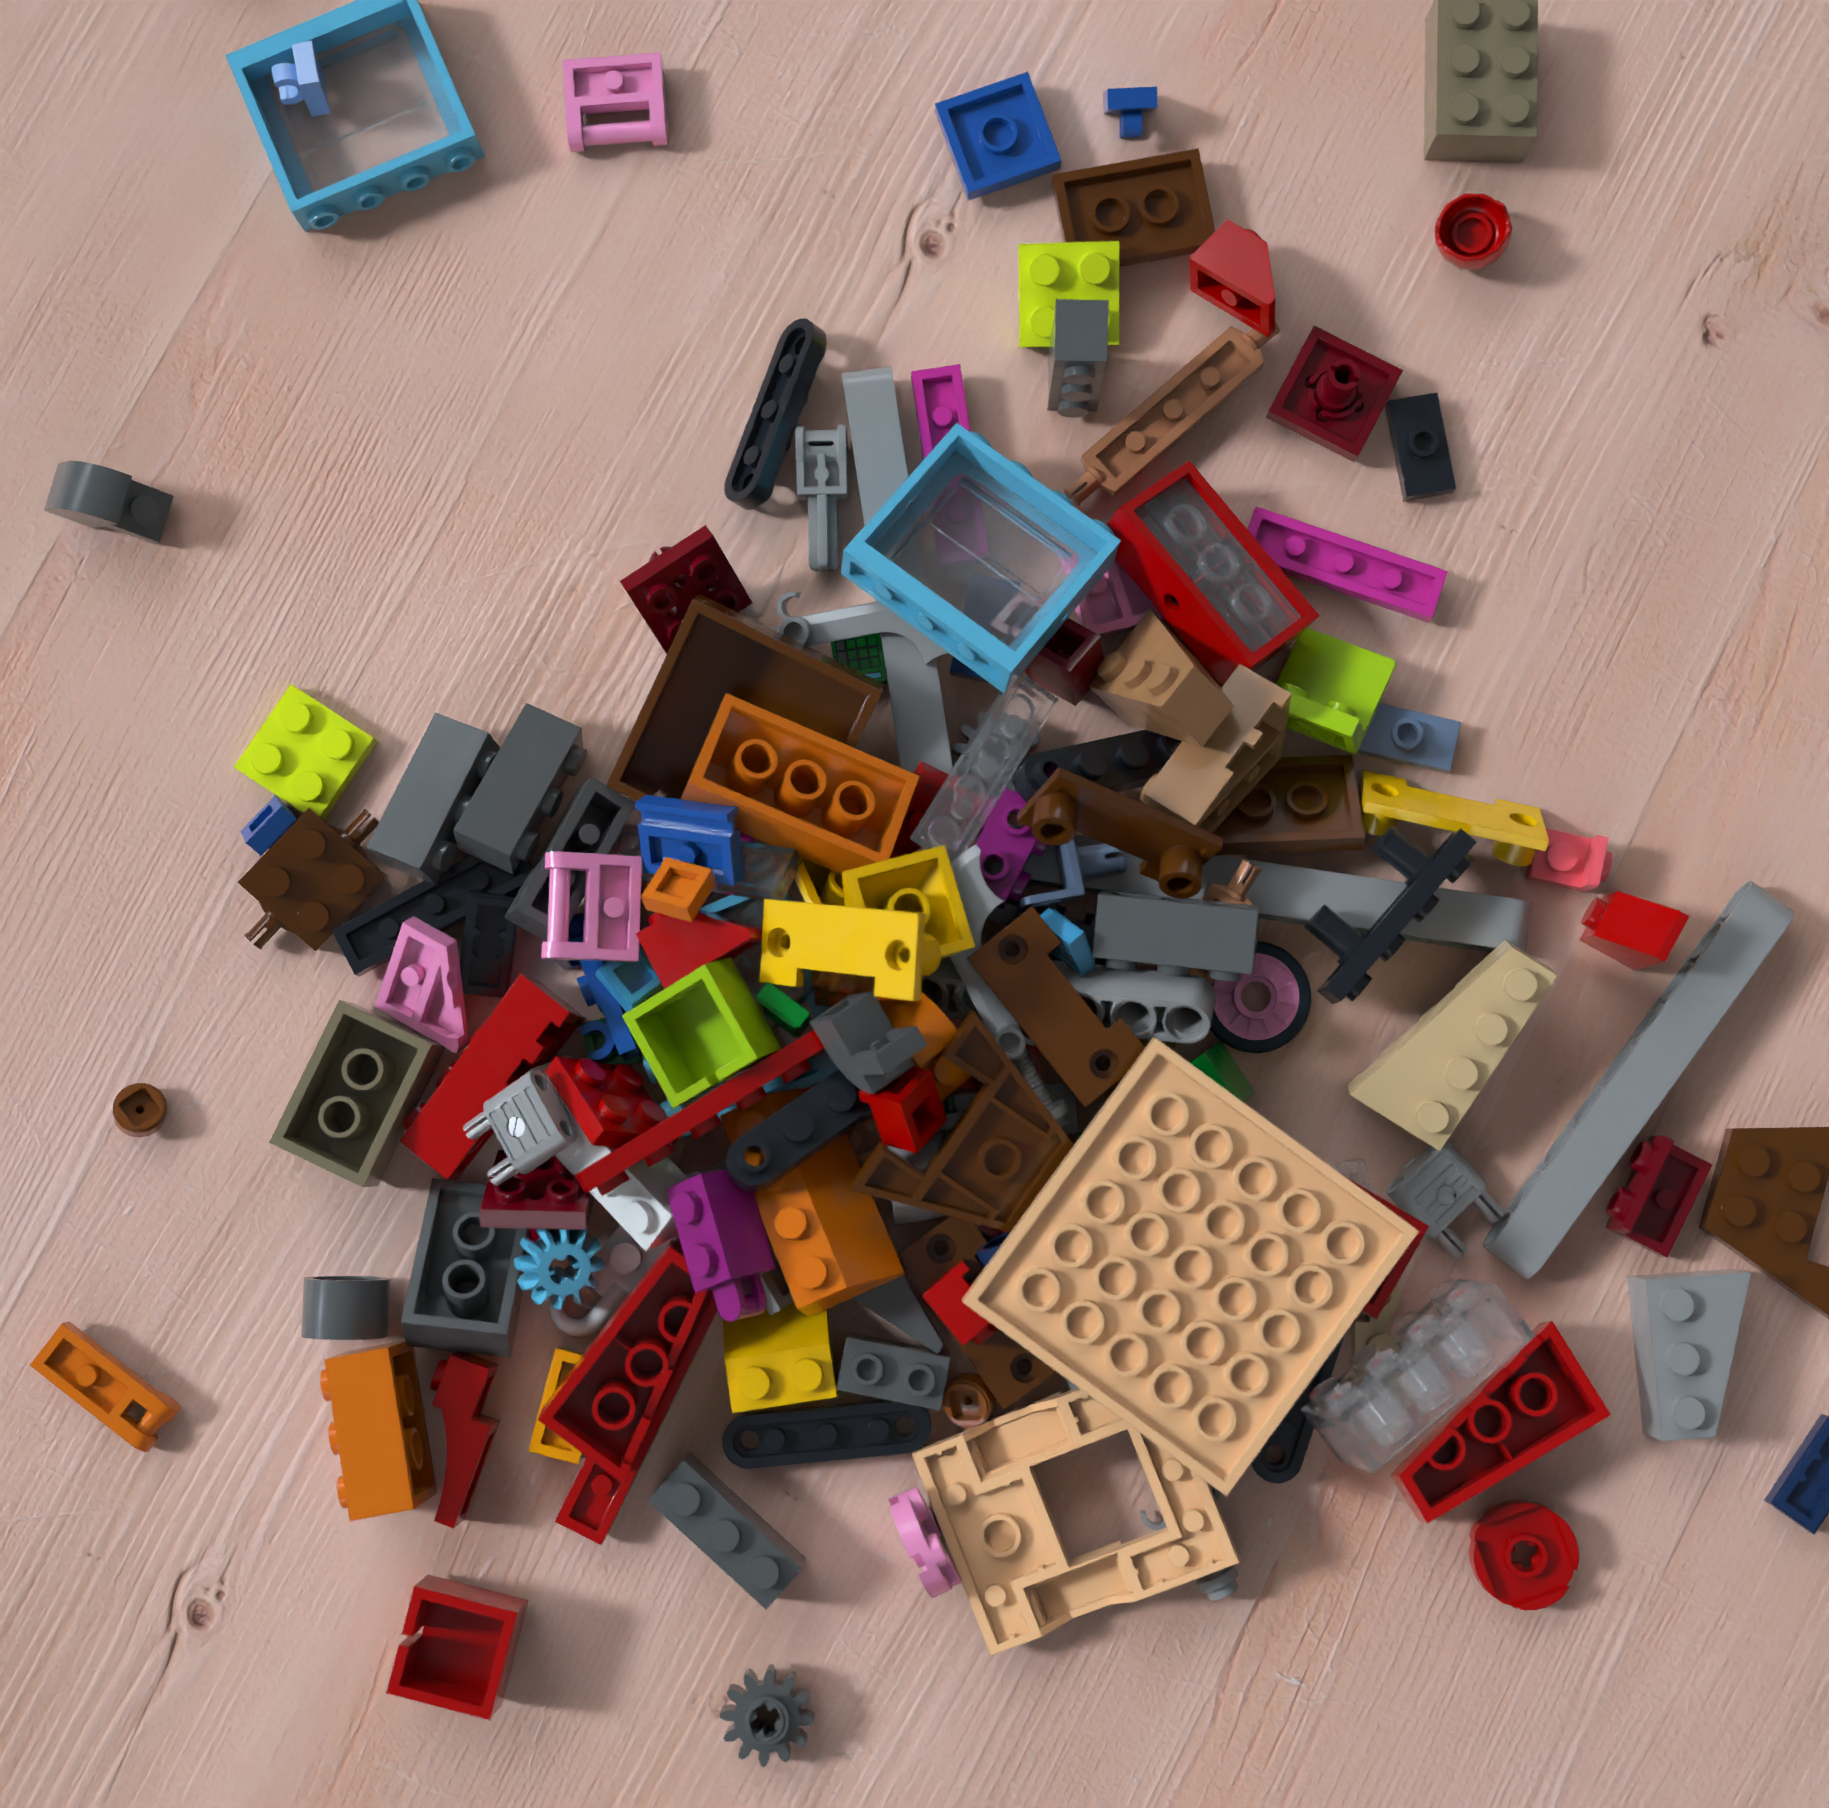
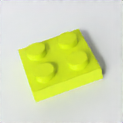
M1119 241L1018 243L1019 347H1050L1056 299L1109 300L1108 345H1119Z
M290 684L234 768L304 813L311 807L325 820L378 741Z

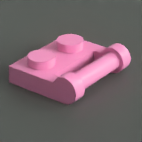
M661 53L563 60L566 128L570 152L586 151V146L647 141H652L653 146L669 144ZM649 110L650 121L584 125L583 122L584 114Z
M545 852V869L550 870L547 942H542L541 958L615 962L639 961V939L636 933L640 932L642 856ZM571 871H585L583 943L568 942Z

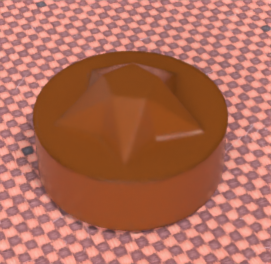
M135 1083L123 1088L117 1094L113 1103V1119L116 1126L123 1133L132 1137H146L158 1131L165 1122L167 1114L166 1099L156 1087L146 1083Z
M966 1372L955 1376L945 1387L942 1408L946 1416L954 1424L963 1428H971L988 1420L995 1410L997 1399L980 1375Z

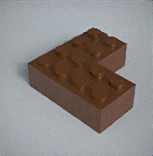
M699 594L691 601L606 786L636 801L645 795L656 796L659 789L668 793L666 798L681 799L726 693L855 748L883 692L885 684Z

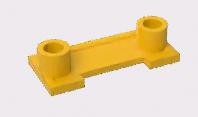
M1362 770L1360 777V807L1364 832L1382 836L1390 826H1396L1397 820L1454 832L1462 829L1468 835L1495 840L1491 851L1493 856L1505 863L1516 866L1530 865L1536 849L1542 851L1547 849L1549 839L1539 807L1497 798L1495 804L1484 803L1407 786L1406 779Z
M764 899L759 982L795 987L803 986V969L875 977L874 996L917 1001L921 998L922 976H928L936 971L941 960V948L938 941L931 934L924 932L925 913Z

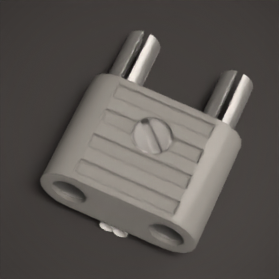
M538 1069L530 1070L484 1102V1111L463 1126L464 1132L470 1131L465 1135L472 1140L493 1128L507 1155L506 1159L488 1170L487 1176L488 1178L494 1177L490 1182L496 1186L502 1184L518 1172L528 1174L577 1139L576 1130L566 1113L568 1110L567 1105L562 1097L558 1098L548 1078Z
M1447 1140L1441 1151L1429 1146L1416 1159H1412L1404 1167L1405 1170L1388 1185L1385 1191L1401 1210L1429 1225L1424 1236L1427 1239L1434 1237L1453 1259L1462 1257L1460 1252L1465 1254L1467 1246L1448 1225L1471 1203L1491 1224L1499 1221L1497 1217L1502 1218L1504 1216V1211L1485 1191L1487 1187L1486 1181L1449 1140Z

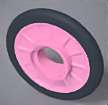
M1257 942L1255 969L1252 974L1242 973V981L1215 979L1212 984L1216 992V1002L1210 1031L1227 1046L1242 1052L1264 1053L1281 1048L1298 1035L1309 1016L1311 988L1304 969L1290 953L1271 943ZM1248 983H1260L1267 989L1269 1002L1262 1011H1250L1243 1005L1241 992Z

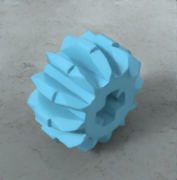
M588 1228L586 1230L554 1229L552 1233L548 1229H536L540 1236L536 1242L527 1237L521 1238L520 1245L529 1254L521 1255L514 1259L516 1269L524 1272L517 1282L523 1291L533 1289L531 1298L534 1303L541 1305L550 1297L554 1309L561 1310L567 1295H570L573 1301L579 1305L584 1301L583 1295L579 1291L583 1286L590 1290L598 1289L599 1282L590 1273L605 1269V1261L601 1257L595 1256L602 1245L596 1237L587 1238ZM554 1258L561 1261L567 1258L569 1261L565 1269L558 1266L552 1269L550 1266Z

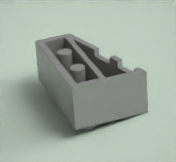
M1720 1269L1627 1276L1644 1434L1661 1441L1716 1437L1752 1272Z

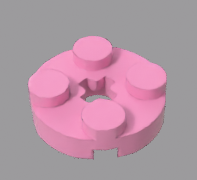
M918 1487L912 1490H905L889 1498L890 1510L910 1559H914L918 1568H923L924 1572L918 1574L929 1596L933 1599L952 1590L953 1586L961 1583V1579L950 1554L945 1552L939 1539L943 1537L936 1517L931 1508H927Z

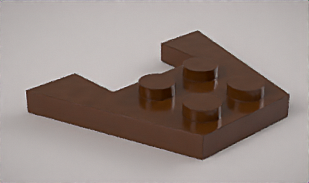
M971 1010L941 1054L982 1082L983 1086L924 1170L880 1141L851 1182L850 1187L851 1190L1011 1232L1074 1145L976 1013Z
M1829 1127L1726 1129L1699 1228L1829 1319V1267L1806 1260L1829 1178Z

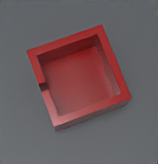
M428 1574L413 1588L402 1630V1635L408 1637L398 1645L386 1694L490 1720L503 1704L529 1600ZM423 1627L422 1634L417 1633Z

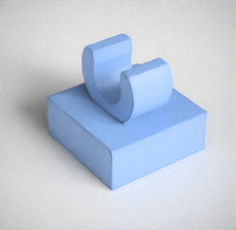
M312 41L292 44L295 65L280 63L271 67L275 87H279L282 104H296L305 99L311 117L330 114L324 73Z

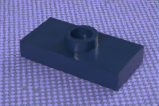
M1823 1414L1819 1416L1764 1499L1766 1503L1814 1535L1829 1514V1416Z

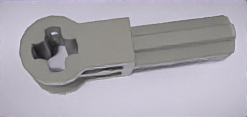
M846 424L838 425L836 430H806L804 425H796L798 501H808L809 567L814 571H833L839 566L838 500H848Z

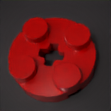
M1524 1499L1508 1500L1490 1508L1471 1527L1469 1534L1471 1540L1469 1560L1473 1574L1481 1587L1501 1603L1525 1611L1539 1610L1559 1601L1570 1588L1567 1585L1573 1577L1574 1570L1577 1571L1580 1560L1578 1543L1567 1522L1543 1504ZM1523 1541L1527 1546L1535 1545L1537 1553L1530 1556L1531 1566L1528 1568H1523L1518 1561H1511V1553L1515 1551V1544Z

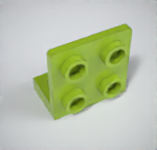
M1307 628L1297 638L1276 683L1277 686L1291 693L1286 728L1356 755L1396 669L1395 660Z

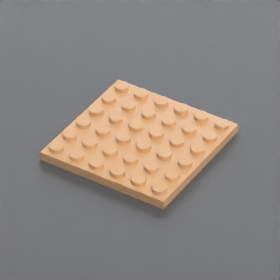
M1153 1037L964 1295L962 1302L1227 1496L1419 1231Z

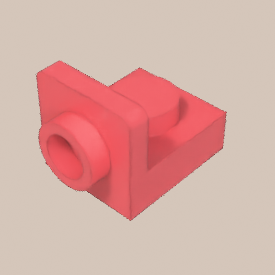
M1546 828L1549 839L1546 851L1536 849L1532 863L1527 866L1525 879L1581 892L1597 888L1600 881H1606L1612 865V853L1607 851L1609 838L1600 835L1586 838Z

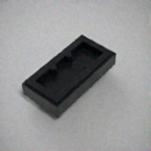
M1438 393L1388 400L1385 410L1403 501L1452 494L1456 489Z
M475 890L468 891L459 961L463 994L503 998L509 990L517 925L504 918L516 895Z

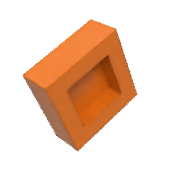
M666 857L644 890L641 898L646 910L692 922L714 888L716 880L710 868Z

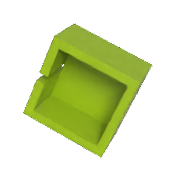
M731 957L704 964L622 1015L672 1108L700 1098L732 1079L736 1074L749 1069L781 1050L778 1041Z

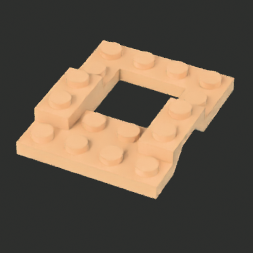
M1079 1387L1065 1393L1060 1391L988 1419L983 1424L965 1428L959 1434L925 1446L912 1453L991 1656L1043 1637L1073 1618L1111 1604L1136 1602L1239 1563V1556L1209 1483ZM1128 1429L1167 1527L1123 1544L1120 1540L1069 1559L1032 1466Z

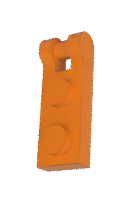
M65 1322L59 1326L30 1364L33 1369L134 1448L143 1452H149L159 1437L156 1433L163 1423H171L181 1410L178 1402L169 1395L155 1389L71 1322ZM136 1402L148 1410L140 1421H136L127 1414Z

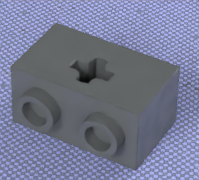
M849 1332L846 1338L836 1390L940 1411L951 1358L950 1352L940 1350L937 1354L927 1347Z

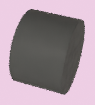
M375 1276L305 1277L301 1337L322 1340H367L387 1337L390 1278Z

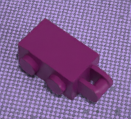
M727 1169L700 1173L667 1188L666 1193L695 1293L712 1289L719 1314L726 1321H735L763 1313L766 1308L767 1299L760 1275L772 1271L776 1267L754 1192L745 1191L737 1187L729 1178Z

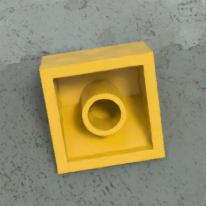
M795 1302L771 1316L765 1308L760 1315L735 1321L723 1319L724 1358L732 1413L838 1396L840 1390H836L838 1374L828 1309L808 1317L799 1311Z

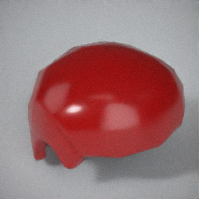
M1483 193L1463 194L1447 203L1435 223V242L1444 260L1460 270H1480L1495 263L1506 251L1511 239L1513 226L1508 210L1504 203L1494 200Z

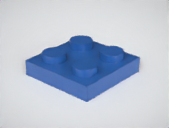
M1028 71L935 103V114L968 201L1061 169L1060 155Z

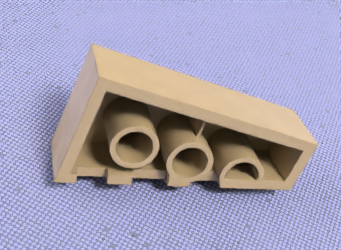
M1504 940L1462 978L1450 993L1435 1006L1433 1005L1415 1025L1381 1052L1380 1056L1363 1072L1358 1073L1347 1083L1349 1094L1438 1151H1441L1558 975L1544 963Z

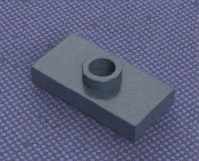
M1379 704L1357 753L1448 773L1451 771L1461 722Z

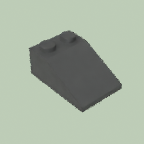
M432 1178L401 1318V1326L407 1346L511 1358L522 1297V1289L517 1280L524 1273L516 1269L514 1259L521 1255H527V1252L520 1245V1241L523 1237L529 1238L530 1233L529 1228L480 1227L479 1208L487 1184Z

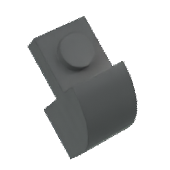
M65 461L58 463L44 511L90 528L106 526L156 544L160 543L174 496L131 480V475L111 468L82 461Z
M873 991L851 994L810 1021L825 1050L839 1070L855 1086L870 1094L876 1093L915 1066L912 1055L928 1045L917 1026L893 1028Z

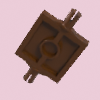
M309 807L237 882L259 901L263 911L266 913L248 933H245V937L251 942L263 928H266L267 930L253 944L257 948L262 949L282 927L287 931L295 933L314 951H317L333 934L332 930L340 926L387 876L367 858L360 845L377 827L379 820L376 817L360 831L361 825L372 815L368 810L364 809L344 831L339 827L329 824Z

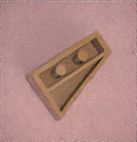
M1151 609L1148 610L1117 651L1109 654L1100 663L1097 669L1098 675L1088 686L1128 725L1200 747L1204 746L1234 707L1220 686L1206 672V668L1192 654L1191 649Z
M1241 664L1237 666L1221 688L1233 703V709L1203 747L1182 741L1161 771L1147 781L1140 795V800L1143 804L1209 833H1213L1279 761L1282 755L1291 693Z

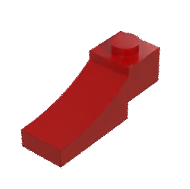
M464 1352L451 1354L448 1361L441 1359L430 1385V1389L437 1391L432 1406L442 1410L447 1444L444 1485L434 1521L451 1528H455L465 1520L501 1421L481 1414L499 1364Z

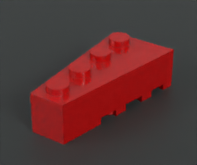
M520 973L486 1022L471 1037L468 1047L457 1062H453L436 1082L438 1088L426 1104L424 1102L420 1103L407 1117L403 1124L407 1131L399 1141L447 1180L459 1179L495 1133L493 1128H491L478 1138L472 1140L465 1135L470 1131H463L464 1124L484 1111V1102L525 1075L530 1069L552 1062L586 1018L540 981Z
M673 1239L669 1241L542 1407L538 1417V1421L622 1484H624L632 1462L643 1441L652 1416L708 1291L695 1293L680 1244Z
M1553 1321L1539 1323L1390 1475L1417 1520L1428 1524L1609 1417L1611 1414Z

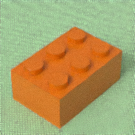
M402 1340L354 1349L324 1359L326 1369L321 1371L320 1385L325 1401H331L334 1422L329 1425V1443L333 1454H339L342 1476H339L337 1480V1494L341 1507L343 1509L348 1508L349 1521L414 1510L436 1495V1482L414 1347L407 1346L406 1341Z

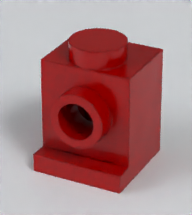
M913 1066L874 1094L864 1092L863 1090L858 1092L860 1100L870 1104L882 1142L887 1146L917 1153L947 1121L931 1070Z
M962 1259L922 1292V1297L963 1346L971 1339L977 1345H980L995 1333L998 1328L962 1302V1298L977 1279L975 1277L968 1283L963 1277L970 1268Z

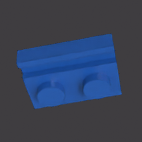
M645 795L635 802L636 810H641L642 822L638 824L643 873L655 874L664 859L668 857L712 869L717 884L735 886L745 878L740 829L735 828L734 819L738 815V807Z

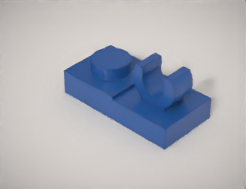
M580 960L585 975L577 978V982L588 1007L597 1004L598 1009L603 1013L607 1022L605 1024L600 1021H590L580 1028L584 1038L595 1033H601L605 1036L604 1046L589 1054L591 1060L594 1062H604L613 1056L616 1048L625 1062L642 1056L637 1042L622 1017L625 1014L623 1008L595 976L597 969L603 966L605 962Z

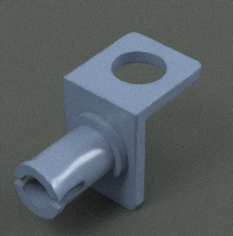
M1073 838L1067 844L1054 845L1063 890L1024 897L1016 902L1017 911L1029 909L1031 906L1037 908L1074 901L1085 894L1083 878L1114 872H1125L1127 870V857L1121 856L1105 859V857L1117 856L1119 852H1123L1105 843L1077 847Z

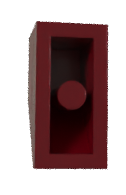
M1019 591L989 625V630L993 636L1008 647H1011L1045 605ZM1067 618L1024 671L1036 684L1076 706L1090 690L1088 686L1098 675L1097 669L1104 660L1101 636Z

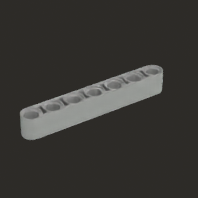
M950 957L941 959L935 972L928 976H922L921 992L930 998L947 1017L966 1019L970 1011L973 1010L982 1021ZM1052 960L1080 996L1089 998L1082 999L1106 1029L1119 1018H1122L1137 1038L1151 1040L1154 1037L1159 1041L1177 1043L1198 1042L1209 1032L1216 1002V992L1212 984L1203 977L1190 974L1186 976L1168 975L1142 969L1122 970L1108 968L1103 965L1094 966L1082 977L1063 961ZM856 975L853 983L854 994L872 991L874 993L875 977ZM1188 1007V1008H1192V1009H1194V1010L1191 1011V1010H1188V1009H1185V1008Z

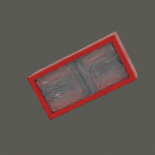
M1190 460L1119 507L1106 524L1113 531L1114 536L1121 540L1115 557L1117 562L1221 687H1223L1239 664L1253 672L1291 645L1320 616Z

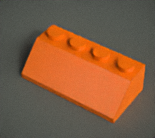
M726 693L681 799L738 807V815L734 819L735 828L740 829V832L842 874L844 871L885 861L890 858L919 776Z
M813 1086L804 1089L797 1088L769 1093L742 1111H739L737 1107L721 1114L720 1117L731 1145L739 1137ZM847 1133L770 1187L754 1192L763 1225L796 1307L808 1317L906 1274L874 1197L851 1190L850 1184L860 1171L861 1166ZM756 1152L749 1153L744 1157L745 1161L752 1166H758L764 1162L762 1155Z

